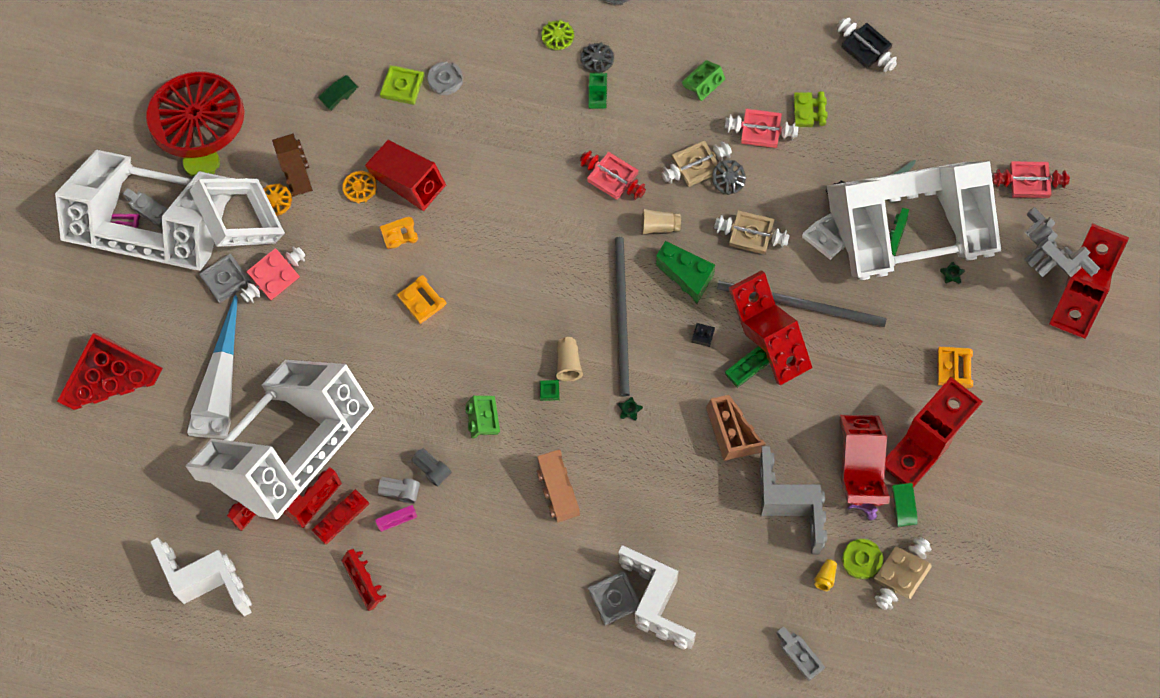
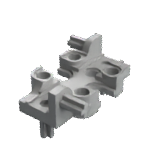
M1035 207L1028 211L1026 215L1034 224L1025 233L1038 247L1024 260L1033 267L1040 259L1047 255L1035 268L1042 277L1056 264L1070 277L1081 268L1090 276L1098 272L1100 268L1088 257L1091 252L1086 247H1081L1074 253L1067 246L1063 249L1057 248L1055 239L1058 235L1051 229L1055 221L1051 217L1046 219Z

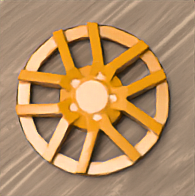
M356 171L345 178L342 188L347 199L359 204V202H367L376 194L377 183L370 173ZM363 194L364 198L359 199V195Z
M280 183L266 185L263 190L264 192L267 190L271 192L269 195L266 194L273 210L277 208L276 216L284 214L292 203L290 191ZM280 205L286 206L283 210L280 211Z

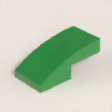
M589 73V109H607V73Z
M913 483L892 485L897 528L918 525Z

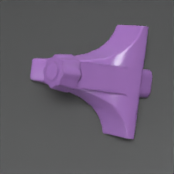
M863 503L862 505L847 507L848 509L857 508L863 510L870 521L877 517V507L872 504Z

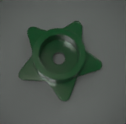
M951 262L947 268H941L940 272L945 275V283L953 281L960 284V276L965 270Z
M630 397L624 403H618L619 408L622 410L621 419L629 417L636 421L637 413L643 409V406L636 404L633 397Z

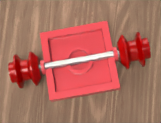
M591 150L582 154L580 158L581 166L587 165L588 171L594 169L588 176L587 182L618 200L626 188L627 195L634 194L635 200L638 197H643L646 192L645 184L639 185L638 179L634 180L638 175L636 168L610 152L605 155L601 162H599V155L592 156Z
M1011 161L1010 172L1006 169L1004 173H1001L997 169L996 173H993L992 181L993 184H996L997 188L1000 184H1004V187L1007 188L1011 183L1012 198H1050L1052 195L1051 184L1054 188L1061 185L1064 189L1066 185H1069L1070 175L1067 174L1066 170H1063L1062 174L1055 170L1050 175L1049 162Z

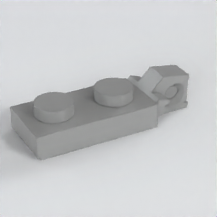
M130 189L123 193L126 199L130 201L128 204L134 211L157 226H162V216L167 211V208L144 193L138 192L136 194Z
M784 626L777 631L776 634L782 641L780 643L782 650L808 681L812 680L826 668L799 635L795 633L790 634Z

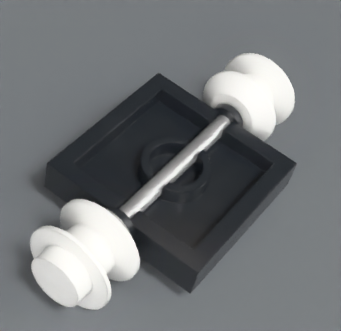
M850 18L842 19L838 24V32L843 31V36L849 37L841 45L846 52L866 69L877 60L878 66L883 65L885 72L891 71L896 66L897 57L891 58V52H887L892 48L891 42L867 22L856 31V23L851 24Z

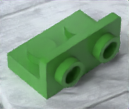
M705 60L682 81V84L685 88L696 92L698 99L702 101L725 80V76L720 65Z
M473 395L465 406V411L469 418L468 430L471 432V438H477L478 435H498L500 427L495 396Z

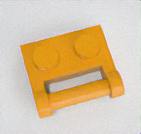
M405 217L380 226L387 249L397 248L406 242L416 243L418 241V235L414 231V220L411 217ZM406 228L407 233L402 234L401 229Z
M424 275L419 276L414 283L397 294L399 300L420 324L442 309L447 303L427 283L428 280ZM422 287L435 302L432 306L419 293V288Z
M938 347V385H944L952 377L965 388L973 387V380L971 379L972 349ZM958 356L963 357V378H959Z

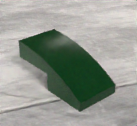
M345 75L331 84L318 98L332 111L343 98L347 100L356 91L358 86L348 75Z

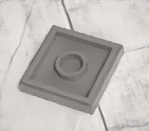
M231 254L199 273L219 303L240 291L241 288L243 289L248 286L247 283H251Z
M625 571L588 587V591L605 625L637 611L640 604Z

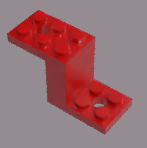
M1091 224L1081 247H1086L1091 252L1088 257L1100 269L1093 276H1090L1083 268L1072 277L1068 275L1065 290L1051 317L1049 325L1086 339L1110 290L1113 271L1129 237L1096 224ZM1105 244L1108 250L1100 252L1097 250V246ZM1077 310L1081 313V316L1074 318L1070 315V312Z
M761 270L729 287L744 334L766 352L778 385L781 386L813 368L798 321L775 304L765 272ZM755 292V297L749 300L750 294ZM793 356L792 361L786 364L788 357Z
M950 377L913 418L906 435L887 455L885 470L903 484L913 483L914 488L949 448L956 433L981 406L983 401L954 378ZM950 400L957 401L959 408H951L948 402ZM910 458L913 460L914 465L907 467L903 460Z
M840 415V425L844 435L841 482L847 502L852 505L869 503L874 506H882L883 504H889L890 496L884 482L887 434L880 416Z
M331 467L322 471L318 476L317 482L307 488L304 493L305 496L298 495L283 513L301 528H304L342 484L336 471ZM238 502L230 507L227 517L236 528L242 531L256 514Z

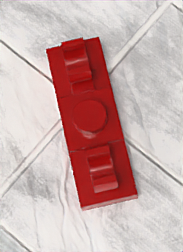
M355 489L312 529L313 533L327 545L370 503Z
M353 548L347 550L341 561L366 608L370 611L375 609L378 603L386 598V594L378 595L377 592L380 591L382 586L376 585L374 587L371 575L365 569L368 561L359 560L363 555V551L356 553Z

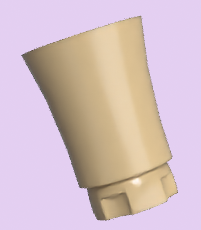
M643 209L642 235L663 232L673 233V231L680 232L681 214Z
M573 337L559 339L556 377L561 381L578 380L583 376V371L580 365L576 340Z

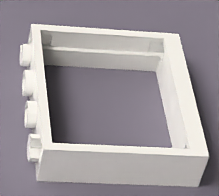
M203 178L195 182L194 186L190 189L191 195L216 247L275 244L285 234L258 179ZM247 194L263 228L226 229L210 195Z

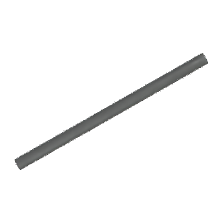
M616 237L615 263L620 396L626 397L630 395L625 253L624 238Z
M719 280L717 289L730 292L729 287L734 285V283ZM772 292L775 303L885 327L887 318ZM751 293L749 297L754 298L756 293Z

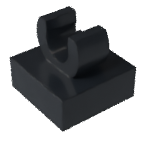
M696 323L692 343L710 347L715 327Z

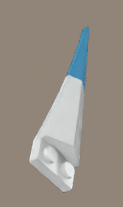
M236 295L232 300L192 408L187 431L189 436L225 439L228 435L231 424L233 355L238 302Z

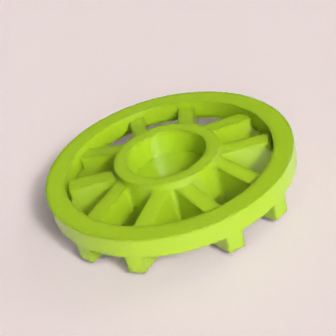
M562 20L548 22L542 30V41L550 49H565L574 40V30L568 22ZM558 42H562L563 46H558Z

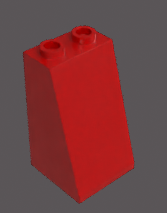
M387 140L365 164L368 172L377 181L422 211L431 204L446 186L434 162L390 140Z

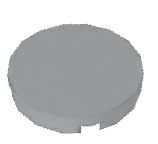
M440 62L430 68L427 81L430 89L435 93L449 95L455 93L461 87L463 75L461 69L456 64Z

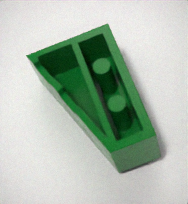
M667 241L663 243L656 255V266L672 281L674 280L681 287V290L690 295L693 301L698 304L715 274L716 265Z

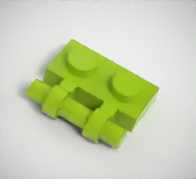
M823 91L818 92V98L813 99L812 92H794L795 126L813 127L814 121H819L820 126L826 125V120L828 119V114L825 110L827 98ZM813 107H818L817 113H813Z

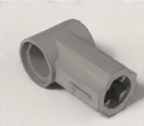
M382 477L378 486V494L398 498L402 502L413 504L416 502L420 483L412 479H403L402 481Z

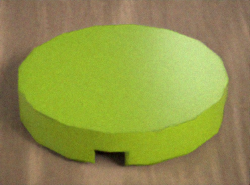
M217 152L204 157L184 158L183 166L187 174L195 177L199 171L215 174V170L220 166V158Z
M860 538L846 546L842 554V563L849 575L857 579H868L879 572L883 565V555L876 543L869 539Z

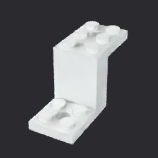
M159 538L150 541L174 595L184 604L225 583L235 607L244 616L252 613L249 607L252 605L251 600L242 589L244 585L240 577H237L236 573L233 572L236 568L227 554L223 555L217 550L181 569L180 565H177L174 560L176 555L173 549L169 548L166 542L163 543Z
M622 545L619 551V564H621V567L628 571L635 570L639 572L641 577L648 580L651 579L635 613V624L645 632L650 630L656 633V636L662 640L667 641L669 639L674 641L675 645L681 649H686V647L691 649L696 633L661 617L677 583L678 571Z

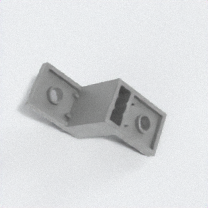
M762 446L759 458L761 516H809L811 555H819L821 549L825 548V543H827V531L823 530L824 523H826V511H822L823 503H825V492L821 491V484L773 485L775 484V472L771 471L774 465V453H770V446Z

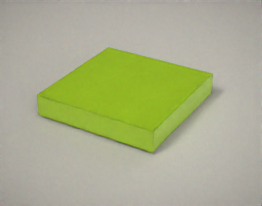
M390 65L380 92V98L415 105L424 78V72Z

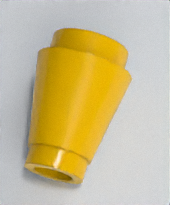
M826 559L814 578L815 586L818 589L830 591L834 586L837 566L835 561Z

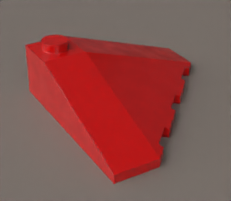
M93 333L57 402L76 410L83 408L82 405L92 402L96 404L108 400L109 397L117 394L121 396L134 392L135 389L143 386L150 387L155 385L163 368L99 333Z

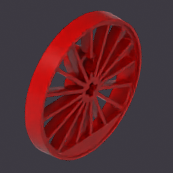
M190 72L170 79L154 93L147 107L146 120L152 139L162 150L177 157L198 158L221 150L237 136L244 121L245 110L239 93L227 79L210 72ZM199 84L194 104L190 85ZM204 84H212L210 89L201 99ZM187 87L191 105L187 103L177 90ZM218 87L225 89L210 99ZM174 93L185 106L167 98ZM229 94H232V96L235 98L233 100H229L219 104L217 103ZM162 103H165L178 110L159 109ZM237 105L236 112H222V109ZM160 115L173 116L162 120L160 119ZM222 118L234 119L231 126L220 122ZM206 122L227 131L221 137H218ZM173 124L163 131L162 126ZM203 125L216 140L205 145L200 126ZM194 127H197L201 146L190 148ZM180 128L171 142L168 143L166 137ZM189 128L185 147H177L176 144Z

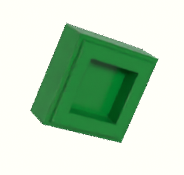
M559 380L540 381V401L560 400Z

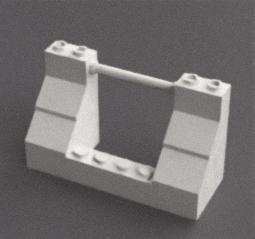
M96 150L55 193L61 241L201 271L211 257L214 240L191 195L190 189L199 179L230 178L200 171L193 179L133 167L129 156ZM135 174L187 185L162 216L163 234L110 222L113 210L117 204L121 185L129 175ZM234 194L210 195L221 219L225 205Z
M967 161L827 186L830 212L849 254L851 275L859 280L870 279V275L875 274L877 277L887 276L888 272L894 271V266L897 263L957 253L958 257H963L966 260H975L979 255L992 257L995 256V252H1001L990 161ZM924 193L925 196L936 194L956 235V244L954 246L893 256L885 200L889 199L890 202L900 201L901 197L907 196V199L919 197L918 194Z
M284 360L262 384L266 395L224 440L211 438L186 465V468L196 481L213 484L256 515L278 519L374 409L346 364ZM271 400L287 401L303 414L321 424L285 465L272 446L234 441Z

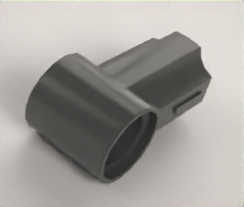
M424 448L418 450L411 459L437 487L452 473L442 461H437Z

